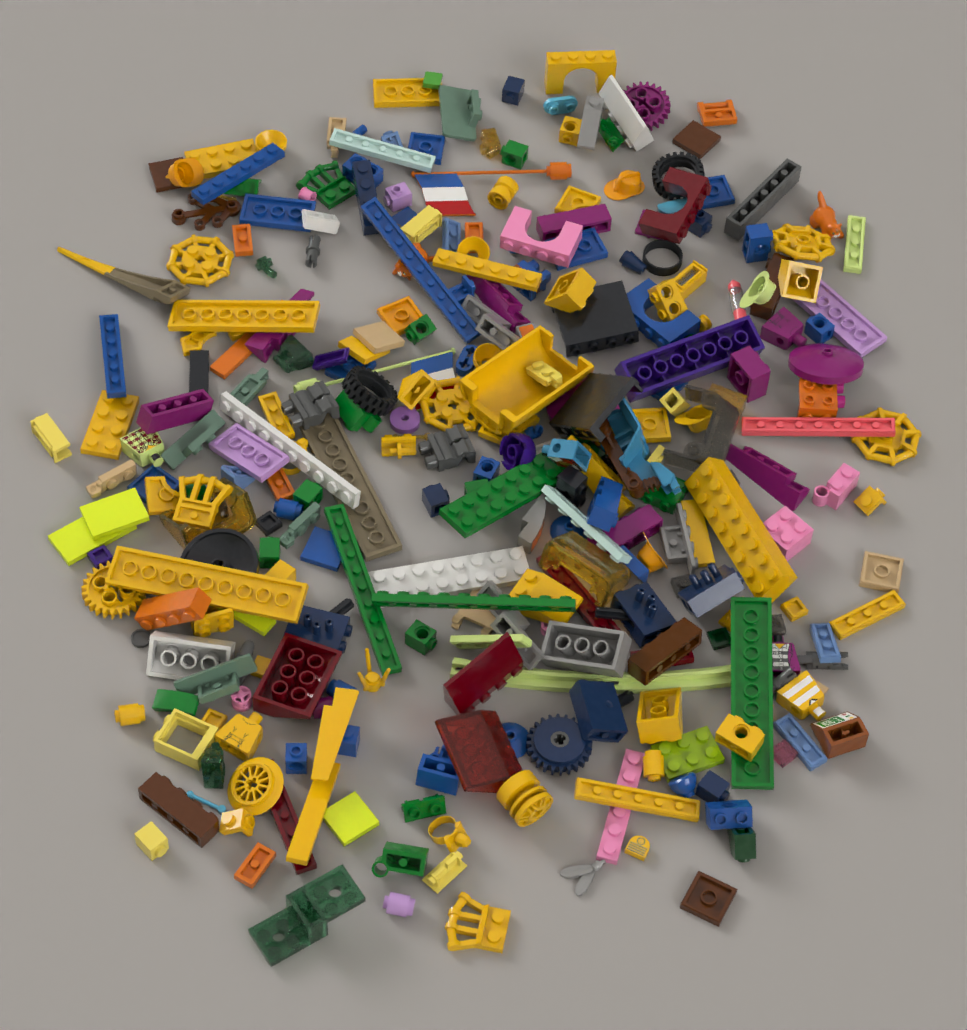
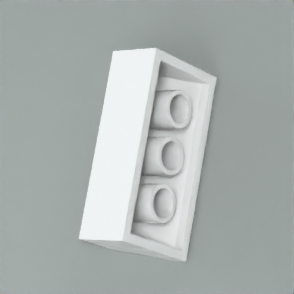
M610 75L598 94L601 98H604L603 108L604 110L608 108L610 111L608 116L612 122L616 121L618 123L616 127L621 135H626L625 141L630 148L634 147L637 152L653 142L654 139L613 75Z
M154 631L150 635L146 675L175 680L182 679L234 659L236 642Z

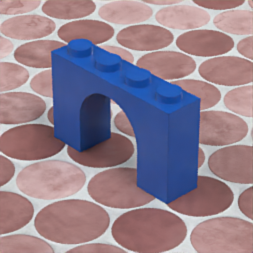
M649 278L627 293L638 330L647 339L655 343L658 348L682 340L688 334L695 335L699 332L701 320L689 310H686L669 322H657L645 314V311L654 305L649 298L647 290L657 285Z

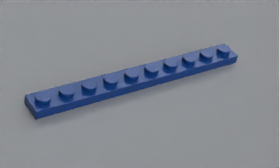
M374 197L361 205L362 212L466 345L482 335L475 330L477 325L378 199Z

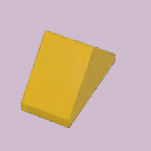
M421 369L402 379L397 398L412 410L436 381Z

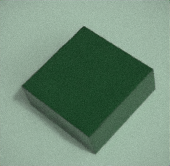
M726 627L707 632L706 635L713 650L731 646V637Z

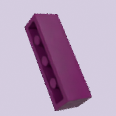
M606 204L539 216L536 222L537 233L540 240L544 242V240L558 237L566 221L583 225V230L595 227L597 233L611 231L612 218Z
M204 389L143 404L141 405L136 423L146 434H151L199 421L211 411L214 400Z
M647 504L644 507L637 508L632 514L620 518L615 528L611 527L609 532L602 531L619 546L624 545L630 550L647 540L643 532L647 538L659 533L663 519ZM588 538L586 540L585 552L599 567L612 560L609 557L611 554L607 550L606 552L596 545L597 541L595 539Z

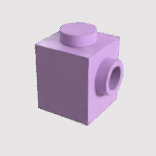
M402 182L385 188L383 200L385 205L389 206L392 212H395L407 206H412V193L406 183Z

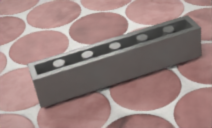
M787 158L726 218L724 233L739 241L744 236L747 225H755L799 182L802 166Z

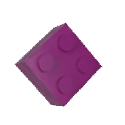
M750 345L731 353L727 379L744 400L749 403L766 395L771 373L769 366L761 360L759 354Z

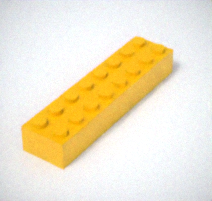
M708 457L684 484L737 570L742 575L753 596L772 598L773 603L798 577L724 460Z

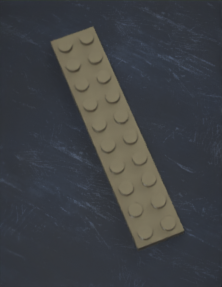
M326 413L321 424L310 426L307 430L300 426L303 437L308 440V447L312 455L361 491L359 506L355 509L343 503L335 495L333 497L337 505L344 504L365 562L401 551L403 545L339 419L332 418L329 413Z

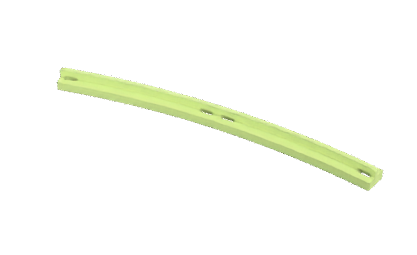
M454 657L450 678L459 672V670H456L457 667L464 668L472 660ZM731 665L665 671L646 686L627 672L623 673L622 678L578 671L537 668L528 670L526 667H522V672L515 678L511 676L504 686L569 693V690L578 680L585 679L588 681L604 682L618 681V684H614L617 694H622L625 691L640 694L641 691L681 687L682 692L731 687Z

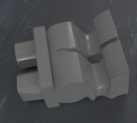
M323 380L316 381L313 386H308L306 390L289 394V400L281 403L284 415L294 412V415L289 417V422L293 429L302 426L304 430H307L310 426L319 425L323 422L326 413H329L332 418H340L339 405L332 394H330Z
M455 424L453 428H447L445 432L439 431L434 434H427V440L418 443V450L421 455L431 454L424 457L427 470L437 467L438 471L441 472L444 471V468H455L460 463L462 457H465L468 463H476V451L463 424Z

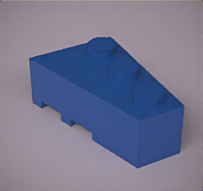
M601 476L587 509V524L607 532L610 531L611 527L615 528L619 518L617 512L623 484Z

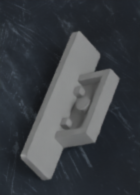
M677 503L675 510L677 525L660 527L659 532L667 564L686 562L689 575H692L698 569L697 557L694 558L693 555L694 543L689 538L691 535L690 526H686L685 522L687 520L686 510H682L681 503Z

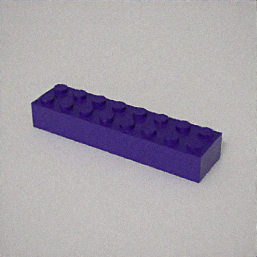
M748 315L621 361L614 371L617 376L634 377L638 380L643 392L629 391L626 394L629 402L632 403L729 367L731 353L749 345L758 354L765 349V346Z

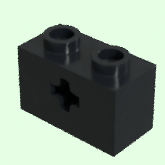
M568 465L557 476L556 489L575 507H582L586 502L588 477L573 466Z

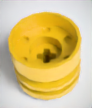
M523 770L511 776L504 782L496 794V799L507 811H510L509 815L520 827L531 825L540 819L553 803V797L544 786H540V781L530 770Z

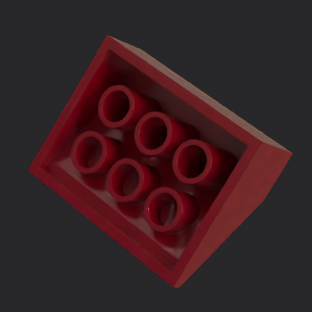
M285 632L252 697L253 710L271 717L311 719L343 654L342 651Z
M508 632L443 684L444 700L460 719L463 716H470L476 710L475 706L480 702L484 704L491 698L493 691L496 689L498 691L501 690L511 676L515 678L522 672L523 660Z

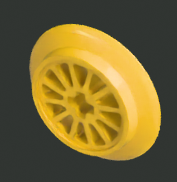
M256 757L243 762L237 767L229 780L227 788L228 800L234 810L244 808L252 816L268 811L275 805L281 796L284 785L283 773L278 764L269 758ZM255 783L257 786L251 787V784Z

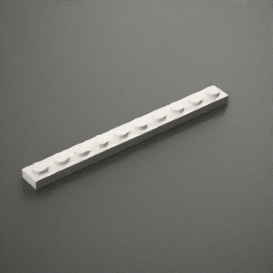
M227 391L220 394L219 409L223 413L287 454L290 463L339 498L343 503L352 509L359 506L360 490Z

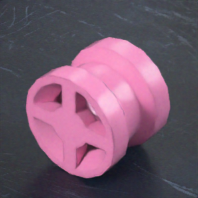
M240 686L239 691L231 694L233 709L238 712H245L251 708L252 695L248 687Z

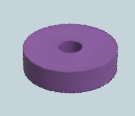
M400 406L391 412L390 426L396 433L403 435L412 434L420 426V414L414 408L410 410L406 406Z

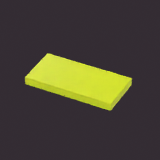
M83 517L48 535V540L67 565L70 566L87 557L88 552L104 544L107 546L136 530L137 525L93 540Z

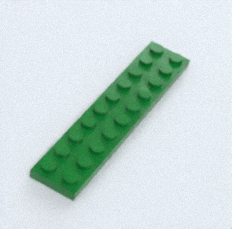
M577 439L581 444L586 443L602 460L605 459L606 454L593 442ZM541 452L536 455L532 462L518 465L440 508L439 515L466 539L538 498L543 493L541 489L545 484L555 488L557 476L565 467L557 466L547 456H543Z
M731 597V715L741 717L745 723L760 728L765 734L764 743L751 762L731 751V789L774 790L772 598ZM741 733L736 735L738 738L746 737L744 734Z

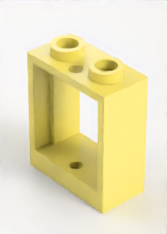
M174 708L172 713L165 717L160 731L157 730L154 734V748L156 752L199 771L215 747L214 735L219 731V728ZM178 725L203 736L192 754L166 743Z

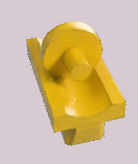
M392 434L384 435V437H381L382 457L397 456L398 459H402V456L416 455V436L411 434H404L400 437H394Z

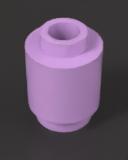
M390 892L389 896L385 895L383 908L387 909L386 914L401 917L412 916L415 899L410 898L409 895Z

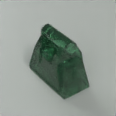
M293 335L287 337L280 346L279 352L272 358L286 373L311 367L314 362L313 354Z
M218 742L212 743L201 759L204 788H224V753Z

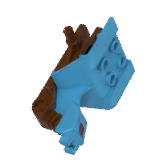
M624 397L618 404L620 409L613 410L599 427L606 436L602 442H599L603 452L607 455L632 498L639 499L645 492L650 494L649 489L654 492V487L659 491L660 486L666 494L673 492L676 495L682 492L673 472L660 462L649 463L647 461L651 456L649 446L646 443L640 422Z

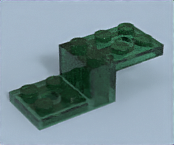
M342 864L286 895L285 909L249 928L248 932L270 967L327 936L328 922L366 902V897ZM336 889L341 892V895L332 897L329 895V892ZM281 933L285 938L282 941H275L273 936Z

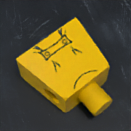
M252 712L248 718L241 714H236L214 735L215 745L244 762L252 759L263 738V729L259 725L263 720L262 716L257 712Z

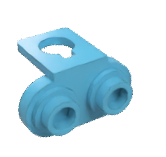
M574 96L548 98L544 102L543 107L546 113L559 115L573 112L578 102Z

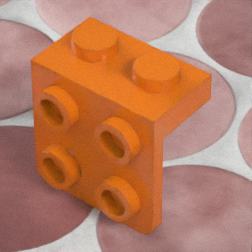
M803 378L800 379L797 417L836 418L838 412L837 384H820Z

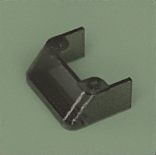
M685 384L686 401L702 404L705 409L713 412L703 443L690 442L685 446L683 453L664 449L663 456L664 464L695 472L708 457L726 461L739 421V411L718 393Z

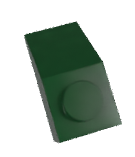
M751 827L727 829L730 851L733 858L738 862H749L750 859H756V833Z

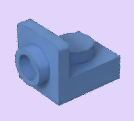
M387 131L381 136V141L403 147L398 131Z

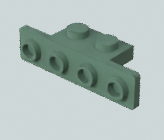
M211 410L161 454L164 462L171 470H174L189 455L193 454L195 456L203 449L201 445L204 442L209 444L216 437L214 433L225 424V421L215 410Z
M248 653L174 681V687L177 691L191 694L198 693V699L202 705L239 691V678L256 672L257 665L251 654Z

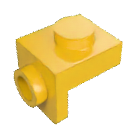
M870 485L853 501L867 516L881 503L883 505L887 503L883 498L885 494L878 487L874 490Z
M244 808L223 812L219 832L223 835L243 832L247 837L253 835L255 818Z

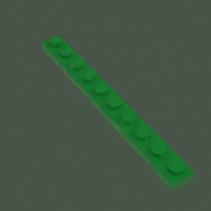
M344 504L324 507V514L381 675H384L387 668L391 669L389 675L402 672V666L381 607L373 606L372 593H375Z
M377 591V593H372L371 599L373 606L576 612V599H572L570 596H561L560 599H556L547 595L531 598L530 595L511 597L508 594H500L499 597H490L489 594L470 596L468 593H459L458 596H454L445 592H440L438 595H430L428 592L409 594L406 591H399L397 594H389L388 591Z

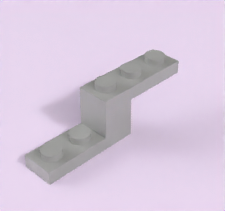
M467 295L461 306L470 318L478 324L475 328L476 331L502 350L521 339L509 330L512 324L474 296Z
M491 580L476 595L489 594L490 597H499L500 594L504 593ZM490 610L496 617L490 626L497 634L508 632L509 634H524L530 638L524 632L530 623L519 611ZM533 641L530 648H517L523 664L528 670H533L545 657L544 653Z

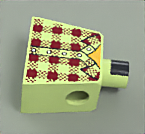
M139 428L120 438L122 452L130 459H133L140 467H145L150 463L155 467H159L164 462V459L161 457V454L165 451L164 444L158 432L146 434Z

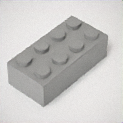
M549 620L541 649L545 657L541 661L547 667L622 678L632 639L625 631Z

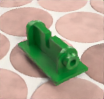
M610 117L606 120L601 119L599 133L611 151L614 152L625 139Z
M437 793L434 796L425 797L421 801L419 799L404 801L401 804V809L404 812L405 823L446 814L445 796L438 795Z

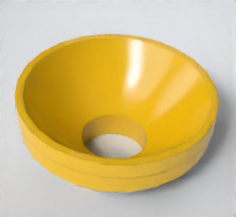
M265 130L256 136L255 146L257 151L271 143L276 144L283 151L287 148V138L280 131Z
M467 237L458 245L457 253L467 255L470 251H474L477 253L478 258L489 260V246L479 237Z
M491 343L479 345L473 354L474 366L478 368L482 365V361L490 360L503 350Z

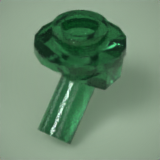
M264 256L256 260L257 264H255V267L258 271L263 270L270 277L276 278L277 272L270 268L273 265L271 258Z

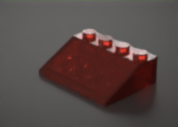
M477 710L435 721V725L464 792L497 793L505 781L516 773L523 771L496 711Z

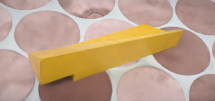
M570 435L567 439L578 441L573 435ZM583 443L582 445L592 455L587 472H580L588 477L587 485L591 491L595 493L601 476L623 484L621 479L589 445ZM624 484L618 506V520L636 507L623 494L626 490Z
M335 687L332 706L324 705L311 780L327 781L329 779L359 694L358 690Z

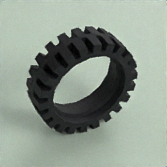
M681 151L678 155L677 152H673L672 156L670 153L666 154V158L662 156L660 161L657 160L652 170L655 191L660 196L663 195L665 199L669 196V200L683 197L665 191L661 177L670 167H685L694 171L695 174L705 176L701 160L697 159L695 155L691 156V153L688 152L684 155V152Z
M354 366L342 382V387L345 389V394H348V398L353 399L354 404H359L361 409L365 408L366 412L370 413L371 411L373 415L386 416L398 401L397 391L394 390L393 385H389L390 382L384 380L382 375L379 376L378 372H372V369H366L365 366ZM365 387L372 390L376 395L369 392Z

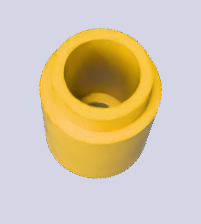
M143 704L118 705V710H114L115 722H119L120 726L140 724L141 721L146 720Z
M647 750L644 752L645 756H643L644 778H648L649 782L661 781V778L665 776L664 756L661 755L660 750Z

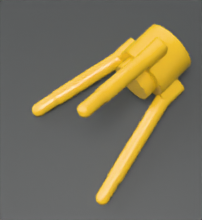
M366 648L367 674L365 678L361 672H358L357 675L363 685V691L376 692L380 689V686H385V681L391 669L387 668L383 677L380 678V675L371 669L369 648Z

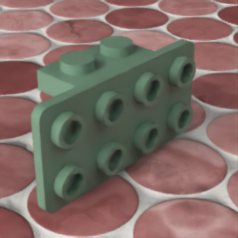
M440 85L438 91L442 135L444 137L474 142L477 138L476 125L478 120L482 119L483 113L480 110L481 98H479L478 90Z

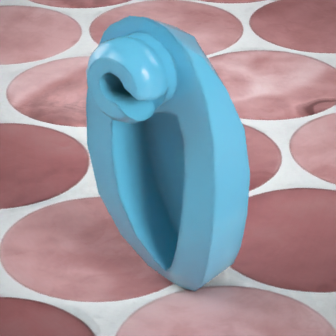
M676 199L658 204V212L663 214L678 212L685 206L687 199Z

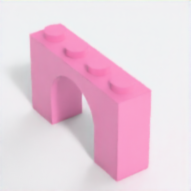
M515 206L500 235V248L568 268L582 239L583 225L566 221L557 238L546 242L537 241L526 233L531 224L532 211Z

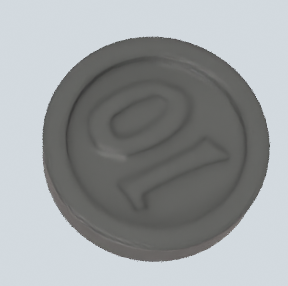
M137 629L131 634V642L137 648L147 647L151 634L148 630Z

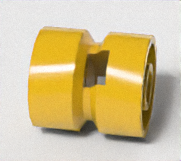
M501 176L487 195L488 202L497 209H506L519 190L516 181L511 177Z

